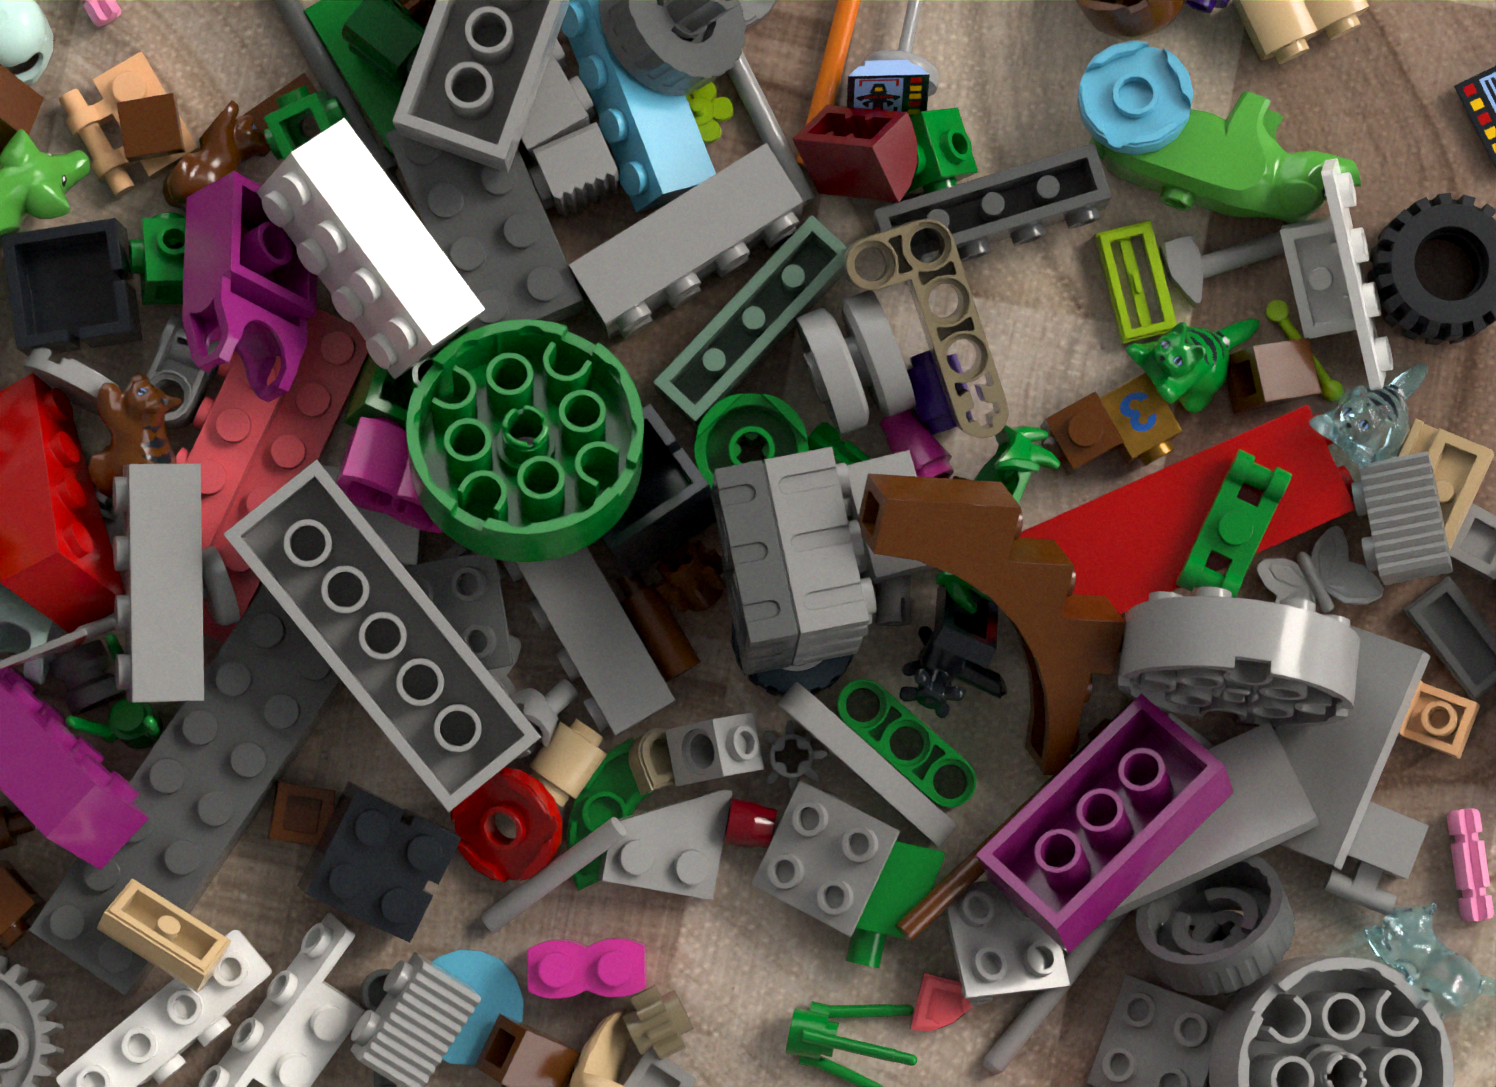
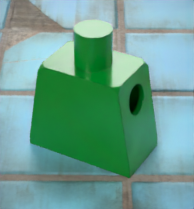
M898 841L895 842L850 938L845 961L880 968L886 936L890 935L906 939L897 930L895 924L932 890L944 861L945 852Z

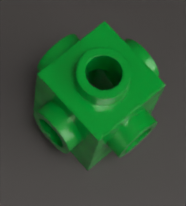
M306 85L276 98L275 101L279 110L264 116L269 127L264 130V134L272 153L278 161L285 160L292 151L313 139L308 137L302 128L303 121L308 116L315 118L321 133L343 118L351 126L348 114L337 96L329 99L326 90L310 94Z
M958 108L921 111L910 117L917 139V166L911 186L905 195L928 194L957 185L958 181L978 173L972 153V144L966 134Z
M166 212L157 214L152 218H142L138 239L129 240L130 274H140L142 305L183 304L186 218L179 213Z

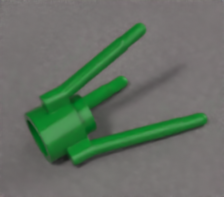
M108 634L105 639L115 662L116 654H125L116 635ZM126 697L117 701L111 708L108 717L109 722L106 724L75 716H68L65 720L68 727L99 736L107 743L120 739L125 745L134 749L149 747L156 743L163 734L162 719L159 713L148 702H130L126 700Z
M812 1001L810 1011L800 1008L794 1009L786 1053L800 1056V1065L818 1068L857 1087H883L864 1075L821 1055L832 1057L834 1049L909 1066L917 1063V1057L910 1053L897 1051L896 1049L837 1036L839 1023L828 1020L829 1018L910 1016L914 1013V1008L909 1004L827 1005Z

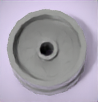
M867 290L844 299L841 313L848 335L843 338L833 315L823 307L795 319L805 352L803 354L812 384L821 404H825L839 436L867 426L870 412L863 391L864 388H868L876 407L888 418L916 406L914 392L899 347L883 308L872 290Z

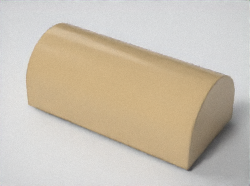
M133 878L103 913L97 927L105 935L197 993L209 980L231 943L230 939Z

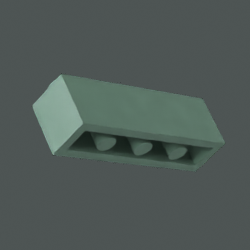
M811 215L653 382L656 392L698 430L702 418L717 402L730 396L796 326V317L808 313L844 275L842 259L847 247Z

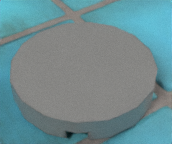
M34 348L24 365V370L29 375L34 373L52 389H60L71 403L100 416L97 407L99 389L103 383L114 382L72 358L68 360L63 357L58 365L48 360L52 354L50 349Z

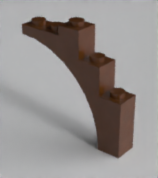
M868 473L858 522L861 536L873 554L916 560L954 574L989 596L1008 616L1017 632L1028 668L1030 715L1025 748L1044 775L1057 776L1069 764L1071 754H1074L1078 749L1080 739L1078 724L1083 704L1089 701L1092 694L1093 682L1091 673L1113 674L1118 653H1121L1126 621L1106 596L1072 594L1076 581L1075 568L1055 540L1019 538L1023 526L1022 510L1002 482Z

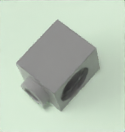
M753 712L705 720L665 730L676 787L764 769Z

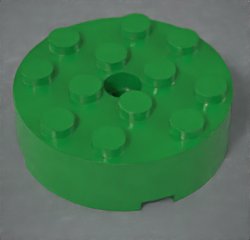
M519 319L496 322L470 331L451 342L433 358V365L424 375L418 387H414L407 411L406 434L410 474L417 497L432 521L450 538L469 550L487 557L510 562H541L564 557L589 546L606 534L620 520L635 495L642 470L644 435L643 410L635 384L624 366L606 347L599 342L594 345L588 340L568 332L565 325L543 320ZM532 437L534 440L533 444L528 445L526 441H519L517 438Z

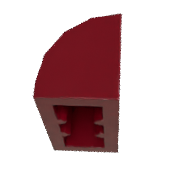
M826 105L792 139L819 194L899 203L911 186L917 166V139L907 112Z

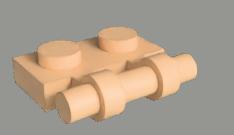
M142 51L92 79L103 97L101 101L94 105H87L79 89L71 90L59 98V102L68 116L65 120L68 129L73 137L81 138L94 160L90 164L99 181L105 180L115 197L123 196L134 189L135 185L126 169L138 162H141L148 176L153 180L174 168L186 153H196L200 150L180 114L185 147L184 153L129 162L125 156L124 145L118 149H113L101 126L114 118L120 126L117 102L167 94Z

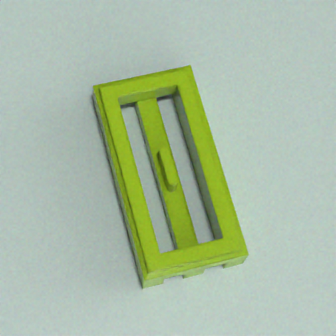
M1151 220L1096 233L1094 240L1121 346L1138 340L1152 339L1155 336L1171 331L1177 325ZM1140 236L1162 321L1160 323L1152 324L1131 242L1132 237ZM1118 241L1139 328H1131L1110 245L1111 242Z

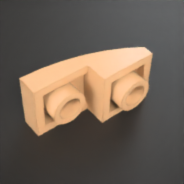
M1420 681L1397 736L1460 759L1480 705L1475 701Z

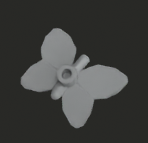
M1336 524L1327 527L1317 538L1313 545L1311 557L1305 552H1299L1297 563L1284 557L1263 558L1256 565V571L1264 586L1277 596L1274 603L1280 604V600L1288 598L1304 599L1315 604L1317 600L1321 611L1327 613L1334 609V604L1329 595L1343 604L1367 605L1381 598L1384 592V588L1376 575L1368 572V569L1361 564L1349 562L1346 537L1343 529Z

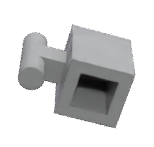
M1370 801L1346 857L1357 862L1352 877L1331 869L1325 880L1323 890L1388 917L1394 908L1397 895L1377 887L1382 873H1385L1397 879L1409 878L1429 825Z

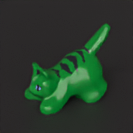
M1249 318L1212 332L1205 327L1187 326L1186 323L1179 322L1158 341L1145 344L1132 343L1125 350L1133 361L1150 377L1156 390L1166 402L1173 404L1179 400L1187 411L1194 414L1210 404L1213 394L1226 381L1229 352L1236 346L1249 340L1258 330L1260 324L1259 320Z

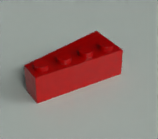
M31 373L0 391V583L70 634L79 626L105 618L114 613L115 595H125V590L120 573L115 571L113 550L73 421L72 405L60 389H52L38 376Z

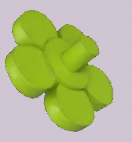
M712 82L692 93L693 99L689 94L686 95L705 144L717 141L722 135L718 122H726L733 116V105L730 99L727 97L716 98L717 89Z

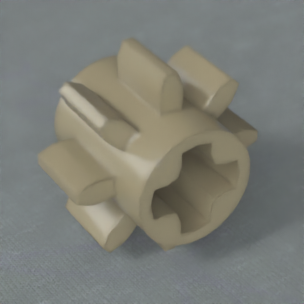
M653 985L630 997L635 1010L623 1015V1019L641 1055L655 1049L659 1059L661 1058L662 1060L686 1048L681 1035L694 1028L675 990L661 996L657 986Z

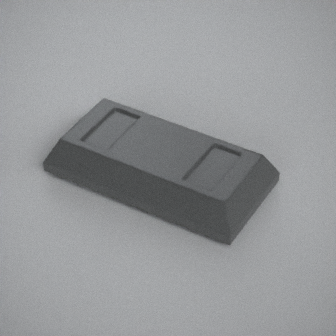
M1449 576L1403 609V612L1472 701H1475L1496 685V636Z

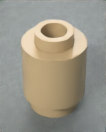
M577 718L571 727L560 721L554 730L548 746L545 747L543 745L530 763L529 767L533 769L530 775L544 785L554 797L556 804L564 807L571 796L575 799L578 797L606 757L607 753L598 748L604 737Z

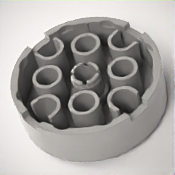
M1199 587L1196 589L1195 596H1182L1165 591L1149 593L1148 601L1133 606L1126 613L1118 688L1123 694L1133 700L1142 693L1161 711L1199 720L1203 719V715L1206 712L1224 711L1237 714L1236 725L1258 727L1269 721L1272 727H1307L1334 723L1347 718L1348 709H1354L1360 637L1350 628L1351 621L1348 618L1315 612L1316 604L1304 599H1282L1279 604L1261 600L1233 598L1229 590L1218 587Z
M1308 955L1279 962L1268 974L1257 979L1254 983L1242 987L1235 995L1220 1019L1214 1035L1209 1061L1210 1087H1454V1065L1449 1038L1436 1009L1429 1000H1424L1404 980V975L1382 963L1369 959ZM1334 1066L1335 1076L1332 1082L1327 1079V1074H1331Z

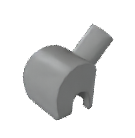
M566 679L561 680L544 696L532 688L519 690L509 695V698L541 736L540 739L517 756L519 759L530 755L541 741L545 747L548 746L559 720L557 715L579 696L574 686Z

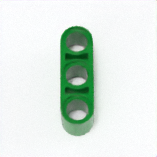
M868 679L851 681L842 689L836 704L838 718L930 801L939 807L953 808L961 806L971 799L976 790L977 782L975 771L971 765L886 689L873 680ZM861 689L868 690L874 694L879 704L878 713L875 718L867 722H859L851 718L846 709V701L852 692ZM903 727L916 731L922 742L921 751L918 756L908 761L897 758L892 753L889 745L893 732ZM942 766H954L964 776V789L956 798H944L934 788V775Z

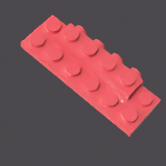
M318 308L317 315L308 319V344L299 362L297 374L289 392L270 402L258 398L246 378L242 359L234 349L229 363L219 365L218 375L224 377L225 380L216 399L207 395L196 413L193 427L201 431L192 450L182 447L176 455L177 464H201L202 549L213 545L219 552L235 592L240 619L257 596L263 583L223 534L315 460H318L320 463L355 389L368 355L366 340L355 325ZM276 356L275 364L267 379V385L272 383L278 376L281 367L279 356ZM203 600V634L225 643L238 622L228 626L217 624L211 617Z

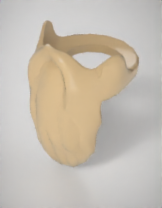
M630 1009L617 1010L597 1025L595 1031L583 1046L578 1066L572 1074L569 1087H625L618 1084L617 1080L629 1047L631 1035L624 1022L623 1015L629 1013Z

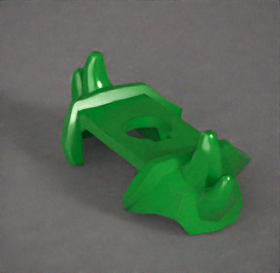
M1005 425L995 435L998 443L996 454L982 467L974 480L1002 482L1019 504L1029 478L1039 471L1040 466L1054 470L1060 466V461L1052 452L1032 444L1035 441L1046 440L1049 437L1048 432L1031 426L1011 428ZM943 571L936 575V584L946 587L951 598L961 608L970 613L977 612V606L971 594L988 602H994L989 596L954 574Z

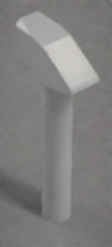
M1280 231L1203 256L1200 255L1193 234L1159 246L1169 280L1194 307L1198 306L1202 300L1203 279L1285 253Z

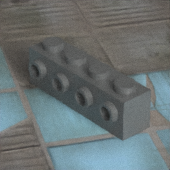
M1092 143L875 209L872 223L875 233H879L915 220L932 219L940 221L951 232L960 260L965 262L991 253L989 244L1008 238L1012 239L1014 246L1040 239L1046 236L1044 227L1066 221L1068 229L1093 223L1101 218L1099 211L1106 209L1112 196L1096 145ZM926 228L917 231L910 242L911 252L921 262L933 260L940 250V240L936 233Z

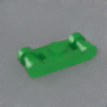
M1239 449L1230 464L1175 584L1191 592L1194 587L1223 588L1229 590L1232 593V597L1236 598L1243 578L1278 503L1288 487L1292 473L1277 466L1272 471L1255 463L1254 455ZM1243 483L1263 491L1256 506L1237 498ZM1210 552L1230 561L1224 575L1205 567Z

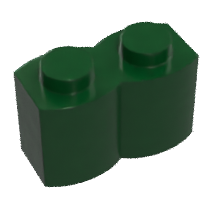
M363 0L344 23L342 37L349 43V51L403 93L425 29L389 0Z

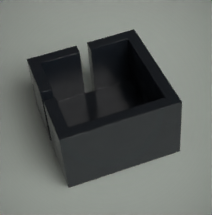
M116 218L1 235L16 346L22 353L29 357L33 349L38 347L50 349L52 354L81 350L79 339L91 348L143 340L136 290L125 281L134 279L133 274H130L127 229Z
M651 404L642 409L644 419L643 458L637 490L620 520L601 537V540L629 580L716 522L710 485L684 449L680 447L674 435Z
M348 781L297 886L305 894L410 943L433 897L425 889L428 880L439 885L462 837L436 822L406 808L402 809L394 802Z

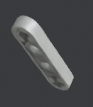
M795 682L777 702L790 717L935 846L940 848L958 828L954 821L801 684Z

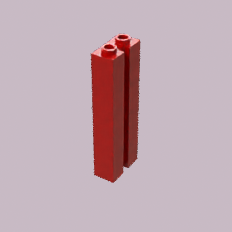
M1307 404L1021 532L1019 538L1055 540L1075 568L1076 581L1072 594L1106 596L1118 613L1122 615L1133 606L1148 601L1149 593L1173 592L1182 588L1175 584L1230 464L1239 449L1254 455L1255 463L1272 471L1277 466L1292 473L1288 487L1278 503L1255 555L1355 510L1351 483L1354 481L1348 469L1344 465L1337 467L1328 446L1333 445L1334 441L1324 417L1320 413L1313 415ZM1243 483L1237 498L1256 506L1263 491ZM1210 552L1205 567L1218 572L1227 568L1230 561Z

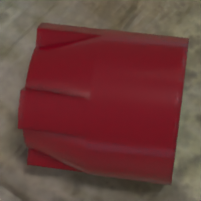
M731 798L723 843L746 848L761 847L768 849L772 841L777 810L756 802Z

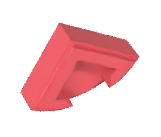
M923 972L909 1029L933 1031L946 1027L960 1019L972 1007L969 999H965L961 994V982Z

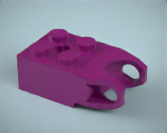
M233 171L187 197L182 322L191 358L199 369L209 373L213 367L229 363L235 349L245 366L246 378L258 398L270 402L289 392L297 374L299 362L308 344V319L317 315L318 275L312 274L303 266L297 255L296 245L284 229L272 223L265 214L262 207V199L256 193L261 185ZM213 341H220L217 348L208 355V346ZM276 356H279L281 367L278 376L272 383L267 385V379L275 364Z

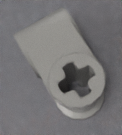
M173 314L167 322L157 347L156 357L147 375L150 383L162 391L170 387H178L184 390L185 397L181 407L165 415V428L173 430L184 428L193 422L208 387L219 368V365H217L207 373L197 367L191 358L189 347L186 346L188 341L182 316L178 314ZM213 341L208 346V355L217 348L220 341Z

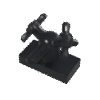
M940 585L937 589L934 631L932 633L928 626L919 628L918 636L924 647L919 652L918 660L905 663L901 669L905 676L915 675L914 680L918 687H902L899 697L904 702L917 700L923 707L934 709L939 718H946L950 711V706L946 703L947 700L960 701L966 693L963 687L952 686L951 681L954 679L999 699L1007 694V687L999 673L986 668L997 650L998 605L995 602H988L971 594L977 606V612L970 613L961 608L951 598L946 587Z

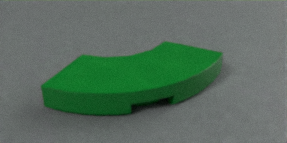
M633 737L607 753L602 763L575 799L568 823L567 850L612 817L620 819L633 815L639 803L653 793L641 796L631 771L628 755L630 746L634 741ZM601 855L572 876L578 891L600 881L597 880Z

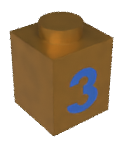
M1146 372L1100 397L1101 402L1124 441L1117 449L1126 464L1140 457L1144 466H1147L1175 450L1170 440L1178 436L1182 429L1168 404L1158 393L1153 381Z

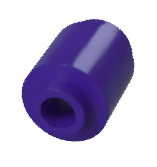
M930 350L910 357L913 368L907 370L914 392L915 409L920 423H927L931 435L957 427L951 417ZM957 354L948 355L947 362L950 368L957 373L963 372ZM955 383L956 392L963 388L969 390L967 383ZM971 411L966 412L967 419H973Z

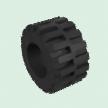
M1451 193L1438 194L1432 200H1428L1425 197L1414 202L1406 210L1404 209L1378 236L1377 239L1379 241L1371 250L1369 262L1373 263V267L1367 273L1368 283L1375 282L1377 286L1380 305L1389 314L1384 320L1391 327H1394L1397 323L1405 329L1402 334L1403 336L1411 340H1415L1420 336L1426 338L1425 344L1438 345L1443 341H1449L1450 344L1461 342L1469 336L1476 335L1496 321V220L1492 217L1496 213V209L1489 204L1479 208L1474 206L1475 197L1464 194L1458 200L1452 199ZM1432 239L1446 240L1454 243L1466 253L1471 261L1474 273L1473 285L1466 297L1457 301L1443 300L1433 296L1424 289L1416 276L1414 267L1415 253L1422 243Z

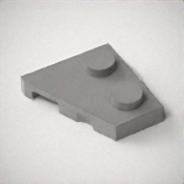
M715 789L698 797L656 807L652 811L618 819L625 827L627 836L601 854L597 880L713 900L732 791Z

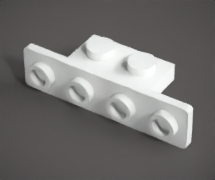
M1337 158L1325 160L1321 175L1331 216L1283 225L1280 230L1304 338L1311 339L1357 330L1370 390L1383 389L1386 371L1393 370V358L1387 336L1378 338L1374 317L1381 316L1377 286L1375 282H1365L1361 262L1369 261L1366 236L1362 227L1353 229L1349 207L1356 206L1357 204L1355 187L1351 173H1341Z
M328 913L321 923L315 924L306 933L298 955L287 970L281 971L275 976L268 987L266 999L253 1017L246 1019L240 1024L233 1036L231 1047L218 1065H214L206 1071L198 1087H247L253 1078L267 1087H311L365 1012L356 1001L324 981L355 937V933L340 918L332 913Z
M232 930L225 936L231 940L225 955L198 993L174 978L60 1073L56 1078L57 1083L60 1087H137L154 1078L159 1085L162 1084L187 1063L180 1054L197 1040L203 1047H206L231 1026L225 1017L237 1008L235 1004L271 975V968L241 931Z

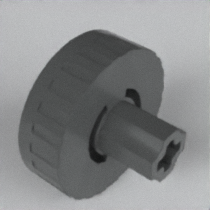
M599 0L602 28L613 53L634 78L657 92L673 96L694 93L729 71L742 54V48L745 44L746 27L742 13L743 9L739 0H659V5H657V0ZM680 37H683V38H686V39L692 38V40H691L690 42H688V41L682 40Z
M1255 855L1138 907L1136 914V930L1156 975H1159L1161 981L1166 985L1191 995L1209 996L1223 993L1226 996L1231 993H1238L1242 987H1246L1257 979L1264 977L1275 965L1279 964L1286 951L1289 950L1295 934L1294 912L1278 874L1270 864ZM1224 910H1237V911H1242L1244 917H1243L1241 914H1239V913H1237V912H1235V911H1224ZM1191 930H1193L1192 938L1189 936Z

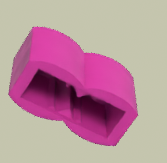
M361 417L350 436L335 483L354 506L374 512L387 513L397 521L416 529L441 533L442 530L424 510L414 489L409 468L406 431L398 423L387 418Z
M624 937L606 938L590 946L570 939H552L541 942L527 950L528 991L540 997L562 999L578 995L585 990L605 997H623L635 994L647 986L646 945L634 939Z

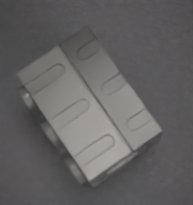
M832 447L765 459L763 464L759 460L714 469L711 499L723 552L721 567L744 676L786 668L790 666V663H792V666L857 654L858 647H860L862 642V636L868 635V625L872 624V613L877 612L870 577L860 579L858 567H860L859 556L864 555L860 525L858 520L848 521L847 498L852 497L848 469L845 462L835 463Z

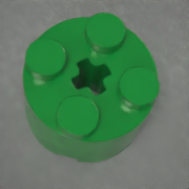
M761 393L730 395L717 402L702 418L694 441L695 466L708 482L711 489L714 469L742 464L739 461L741 458L739 444L744 441L750 446L757 444L759 441L765 446L762 449L763 460L809 451L806 428L796 411L783 400Z

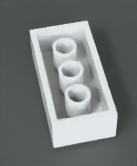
M345 118L292 151L256 192L262 199V207L267 217L276 226L284 229L296 245L297 255L303 266L312 274L318 275L332 294V302L337 312L345 320L355 325L366 340V347L371 358L378 366L387 369L394 380L447 344L485 310Z

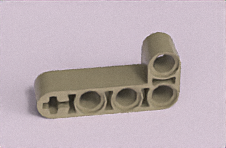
M932 219L915 220L861 238L850 244L844 252L842 268L847 280L855 287L865 290H878L907 281L951 417L956 426L964 433L977 438H989L998 434L1007 423L1009 416L1008 403L954 238L949 229L940 221ZM923 228L932 230L940 240L939 253L929 262H921L916 259L910 248L913 235ZM866 247L878 249L885 258L884 272L873 281L862 279L855 270L856 256ZM940 284H947L956 291L958 305L951 315L940 318L932 313L928 299L935 287ZM966 339L972 343L976 350L975 363L967 371L957 373L950 368L947 362V352L954 342ZM984 375L986 384H974L979 399L986 403H992L993 410L985 414L987 424L981 426L978 421L966 418V412L974 408L970 390L963 388L956 392L955 383L973 382Z

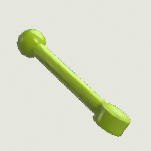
M1282 300L1271 301L1265 309L1266 318L1274 324L1278 323L1290 340L1302 339L1287 317L1289 314L1288 305ZM1313 354L1318 380L1322 385L1321 394L1323 398L1330 402L1338 401L1343 395L1342 384L1339 381L1331 380Z

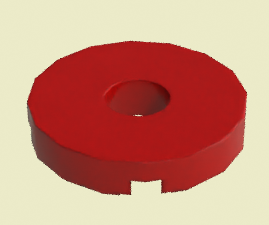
M504 767L451 810V823L455 820L456 833L462 837L457 846L458 851L474 870L491 880L505 882L508 879L522 881L532 878L554 860L562 842V818L554 797L539 780L522 770ZM497 812L504 813L513 820L516 826L515 838H508L497 829L495 823Z

